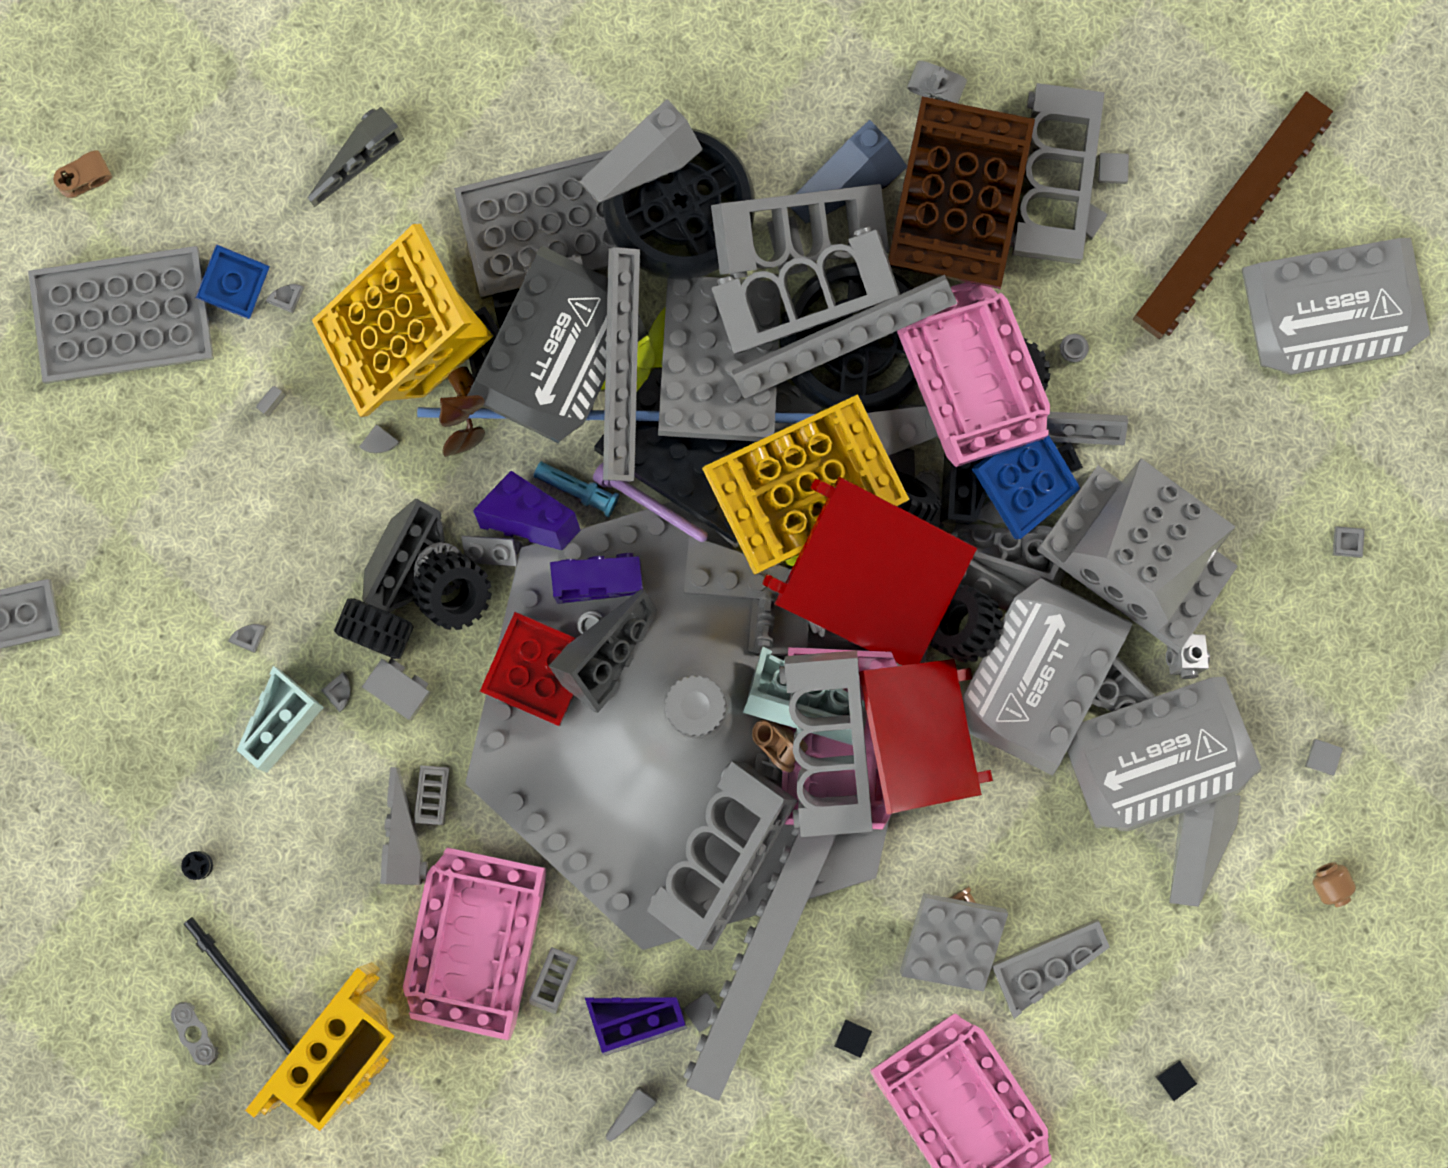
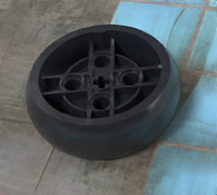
M694 128L692 130L703 149L697 156L711 163L714 168L706 171L702 167L689 162L682 169L668 173L672 179V182L669 184H664L657 178L652 182L640 185L637 194V209L628 214H625L623 194L602 202L605 223L617 248L639 249V268L650 274L667 279L698 278L718 270L719 263L715 233L713 231L711 205L721 204V197L732 192L734 202L755 199L750 174L735 151L712 134ZM706 185L710 189V195L700 194L697 186ZM675 200L678 202L684 201L685 203L683 207L673 205ZM648 212H658L662 220L653 222L649 219ZM750 212L751 228L753 226L755 212ZM687 223H696L700 228V232L691 233L687 229ZM652 235L667 244L685 245L691 256H674L660 252L645 243L643 239Z
M846 263L825 269L831 290L848 285L847 298L836 302V306L867 295L857 263ZM893 272L900 294L914 289L908 281ZM817 274L806 281L792 297L798 319L805 317L812 304L824 295ZM787 311L784 313L781 325L790 322ZM850 314L780 339V348L854 315ZM897 331L887 335L893 340V345L890 348H882L878 344V340H875L823 363V366L829 372L841 378L840 392L821 383L810 370L791 378L796 387L809 400L824 409H828L858 395L867 413L885 411L898 405L918 387L909 363L903 374L893 384L878 392L866 394L867 380L876 378L884 373L891 366L895 358H907ZM851 361H857L862 365L863 370L859 374H851L847 370V364Z

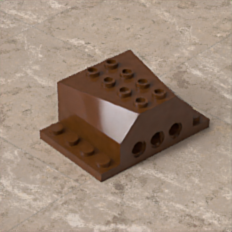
M922 96L888 258L891 267L937 277L945 275L947 279L1001 289L1035 119Z

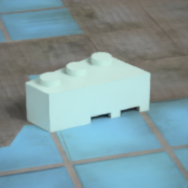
M274 666L270 672L271 676L267 686L259 697L260 702L253 717L251 716L237 748V751L251 764L266 773L269 772L324 708L288 675Z

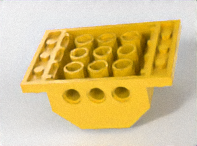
M412 224L312 319L360 417L369 416L385 401L427 396L453 370L457 369L493 337L492 333L453 287L421 224Z
M858 395L702 468L754 575L800 554L828 497L811 489V485L816 478L834 487L838 477H841L895 506L909 500Z
M371 962L356 968L245 1111L254 1118L260 1114L266 1115L284 1102L317 1130L321 1131L346 1104L350 1105L364 1094L371 1085L369 1079L379 1074L389 1062L386 1055L389 1053L395 1037L388 1029L385 1009L365 994L368 991L370 992L379 981L380 977L377 976V973L381 970L379 967Z

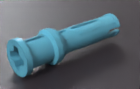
M543 461L539 462L534 472V478L581 499V503L584 506L588 507L590 505L603 511L607 517H610L620 496L618 493L611 494L599 488L595 482L585 483Z

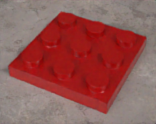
M514 612L479 692L560 727L574 695L561 685L549 665L576 638Z

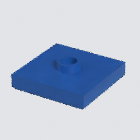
M216 244L195 298L249 320L270 266Z

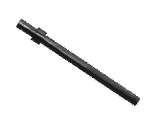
M193 917L188 919L184 926L196 939L197 947L202 953H207L284 1052L289 1055L295 1045L215 946L216 941L210 933L206 934Z

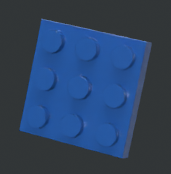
M1049 434L1045 439L986 457L972 468L1014 539L1023 538L1081 489Z

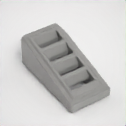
M420 765L414 823L445 825L450 768ZM426 774L441 775L442 781L426 780ZM425 786L441 787L440 793L425 792ZM424 797L439 798V804L424 803ZM423 809L438 810V816L423 815Z
M551 947L529 1003L557 1014L578 957ZM553 958L569 964L568 968L565 969L552 964ZM552 970L564 975L563 980L548 975V971ZM547 981L559 986L558 991L543 986L544 982ZM540 992L554 997V1002L539 997Z
M640 1087L637 1088L606 1133V1139L610 1142L615 1140L655 1106L657 1099Z

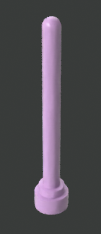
M603 463L595 470L593 481L600 486L616 488L699 542L707 540L708 535L704 530L628 482L603 480Z

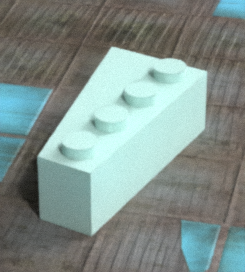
M762 647L743 713L797 729L798 726L793 722L789 713L790 693H787L786 684H781L779 666H785V659L784 661L771 655V650ZM843 689L806 692L796 702L797 709L807 717L819 718L850 715L848 692ZM862 700L863 722L865 729L867 721V712L865 702ZM851 729L813 732L816 735L853 745Z

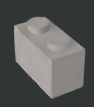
M391 658L389 662L381 659L362 688L412 721L431 694L426 689L429 684L417 675H414L411 679L403 673L405 667Z

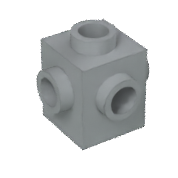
M1192 634L1179 653L1167 646L1166 662L1169 666L1170 675H1181L1182 679H1193L1199 677V673L1209 668L1210 653L1207 650L1205 635Z

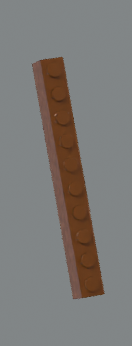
M1307 91L1302 95L1133 317V321L1159 340L1164 334L1167 336L1172 334L1179 325V322L1175 319L1181 311L1187 314L1196 302L1192 297L1197 290L1200 289L1204 292L1213 280V277L1209 274L1215 267L1219 269L1223 267L1230 257L1226 253L1232 244L1238 247L1248 234L1244 231L1247 224L1251 222L1254 225L1264 213V210L1260 207L1266 199L1269 202L1274 200L1281 190L1277 185L1284 177L1289 180L1298 168L1294 164L1298 157L1301 155L1305 158L1315 146L1311 141L1317 133L1322 136L1331 125L1332 121L1328 118L1333 113V110Z

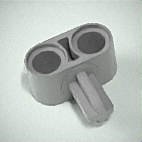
M917 61L907 89L920 96L959 103L967 79L944 67H939L925 61Z

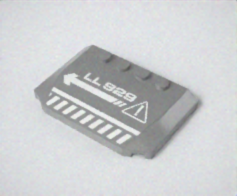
M1397 238L1267 261L1242 268L1261 367H1268L1282 371L1285 374L1294 375L1404 355L1430 335L1411 238Z
M1040 577L1029 587L1014 596L1002 620L1004 622L1003 629H999V634H1001L1000 640L996 639L994 643L996 647L992 651L988 650V655L981 660L962 699L969 734L1053 776L1130 631L1132 622Z
M1211 677L1081 723L1067 750L1095 828H1117L1119 831H1131L1238 794L1246 787L1249 780L1261 771V765L1225 677Z

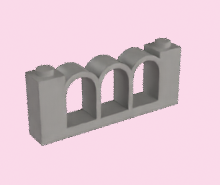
M1040 83L1036 84L1034 92L1029 91L1027 108L1032 109L1031 117L1035 118L1030 143L1034 153L1028 158L1026 163L1024 182L1029 191L1021 201L1018 210L1019 222L1016 230L1012 232L1010 247H1013V256L1079 265L1083 260L1105 92ZM1049 120L1087 125L1083 152L1044 145L1037 136V127L1040 123ZM1041 159L1082 163L1078 191L1039 184L1032 175V165ZM1035 198L1076 202L1073 230L1042 226L1034 223L1027 215L1026 205Z
M881 184L711 205L720 275L730 273L734 279L748 277L747 271L773 268L795 258L817 261L823 250L831 246L824 203L845 201L849 239L855 237L853 232L870 227L871 231H879L886 253H889ZM808 205L813 243L810 252L803 257L794 250L791 242L787 208ZM772 211L776 249L773 257L768 262L762 260L755 252L750 212ZM838 251L830 255L828 259L837 260L853 258V256L846 251Z
M866 227L853 232L855 237L848 239L851 246L843 244L831 245L823 250L818 257L817 263L806 258L792 259L785 263L780 270L779 276L774 273L761 271L751 274L744 282L741 278L734 279L733 275L717 280L718 286L712 287V291L733 353L745 352L871 308L900 295L879 231H871L870 227ZM838 251H846L854 257L867 295L836 306L826 276L825 265L830 255ZM806 264L815 270L819 278L828 309L798 319L788 290L787 278L793 268ZM761 278H770L777 284L790 322L760 332L750 303L749 292L754 282Z
M857 650L785 656V666H779L781 684H786L787 693H790L789 713L793 722L798 726L794 733L793 754L795 760L802 767L797 779L799 803L798 810H793L794 828L800 827L801 837L873 832ZM848 688L850 715L812 718L803 715L797 709L796 702L798 698L806 692ZM851 729L854 755L815 758L805 754L800 746L803 737L809 733ZM855 769L857 795L820 798L809 794L804 787L805 780L814 773Z
M731 761L725 767L721 774L722 779L717 786L723 791L715 794L708 802L706 808V822L708 826H701L695 829L688 837L686 843L688 861H681L672 867L666 879V886H660L651 897V904L647 909L648 913L697 950H713L798 801L747 763ZM734 799L761 818L748 842L733 832L725 821L727 805ZM714 834L741 853L728 877L711 865L705 855L707 840ZM693 869L720 888L708 911L693 901L687 894L685 881Z

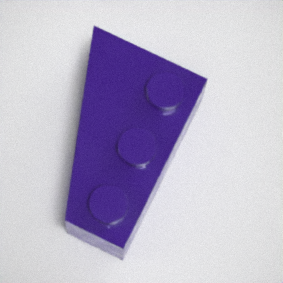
M510 471L473 510L480 529L488 531L490 528L504 532L506 536L513 537L516 535L524 537L529 542L558 550H563L581 531L574 511L513 471Z
M633 553L617 554L616 558L593 556L587 558V560L566 559L550 562L553 597L557 604L633 596L640 589L644 590L641 560L639 556L634 557Z
M584 997L601 1052L604 1056L688 1029L677 997Z

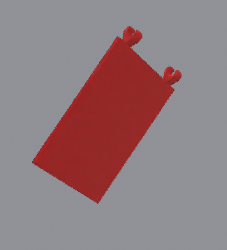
M838 477L834 487L817 478L814 479L811 489L828 497L786 582L767 574L762 584L780 593L775 605L869 651L891 652L895 662L902 666L920 663L977 548L841 477Z
M955 659L859 671L886 813L892 814L982 795L980 783L993 781L991 770L977 772L959 684L961 681L972 679L971 668L957 670Z

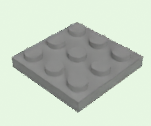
M923 893L900 968L901 976L984 992L1007 920V910Z

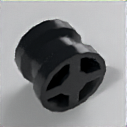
M202 851L188 853L181 863L183 874L191 880L205 879L211 874L214 866L210 855Z

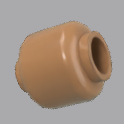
M1331 862L1315 871L1316 876L1313 878L1312 883L1324 904H1334L1335 907H1341L1351 901L1350 896L1355 892L1356 885L1347 867Z

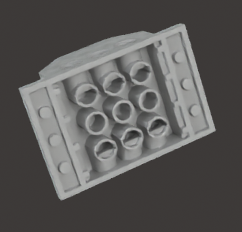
M1142 458L1122 481L1098 465L1037 549L1046 558L1177 653L1182 650L1238 567L1217 551L1234 530L1235 526Z

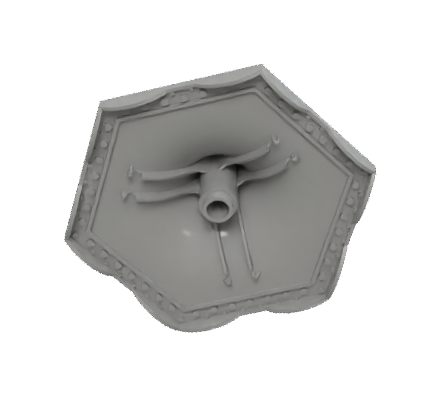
M672 501L663 504L704 530L708 535L706 541L743 553L739 544L734 548L713 528ZM649 509L583 528L563 550L536 543L521 547L497 650L514 612L577 638L580 636L577 623L581 615L586 612L595 611L605 617L631 597L557 604L553 597L550 562L566 559L587 560V558L593 556L616 558L617 554L633 553L634 557L639 556L641 560L643 589L656 607L657 612L643 640L636 643L629 656L633 660L629 667L624 666L618 679L620 685L616 693L598 713L591 710L576 696H573L559 727L486 695L465 782L471 790L642 950L681 939L679 935L648 913L647 909L651 904V897L660 886H666V879L672 867L681 861H688L686 856L688 837L695 829L701 826H708L706 822V808L710 799L715 794L723 791L717 787L722 779L721 774L731 761L747 763L754 769L757 753L766 754L755 744L752 737L754 725L758 721L766 719L743 713L755 666L760 655L759 653L748 652L752 600L684 594L689 535ZM786 562L778 564L791 570L793 566L788 565ZM809 625L807 648L869 651L853 642H848L847 639L828 630H825V636L821 637L818 633H813ZM926 649V651H925V653H924V655H923V657H922L920 663H925V658H926V654H927V649ZM773 655L782 661L785 659V656ZM734 799L727 805L725 821L733 832L748 842L761 818L751 811L744 810L745 806ZM889 820L883 830L873 829V832L837 834L808 899L875 879ZM784 825L727 924L755 916L761 900L767 901L771 890L767 888L773 873L779 874L783 863L779 861L785 846L791 847L795 836L791 835L794 825ZM714 834L707 840L705 855L711 865L728 877L741 853ZM695 869L688 874L685 881L689 897L708 911L720 888Z

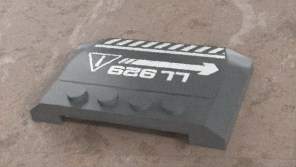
M541 245L468 396H482L485 400L482 407L556 443H560L565 437L580 428L585 423L606 378L608 278Z

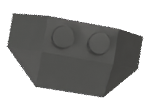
M415 498L391 518L364 569L362 601L389 613L414 601L416 597L412 594V588L417 586L413 583L414 566L419 554L432 544L445 543L441 511ZM435 551L430 552L427 557L436 558ZM422 562L421 564L422 567H425L427 565V563Z

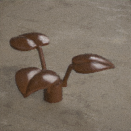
M466 366L453 370L448 376V380L455 390L457 397L440 398L441 410L439 421L443 427L455 426L465 420L467 422L466 429L454 432L446 440L442 450L444 457L460 454L474 448L485 436L483 427L473 428L472 420L468 418L484 405L485 400L479 395L468 396L475 379Z

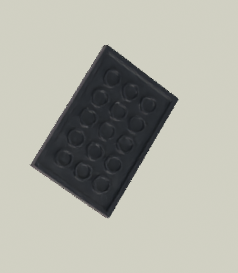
M662 367L655 368L636 392V411H660ZM636 421L634 477L734 543H737L738 541L702 468L757 441L658 436L659 421ZM604 434L594 446V451L603 457Z

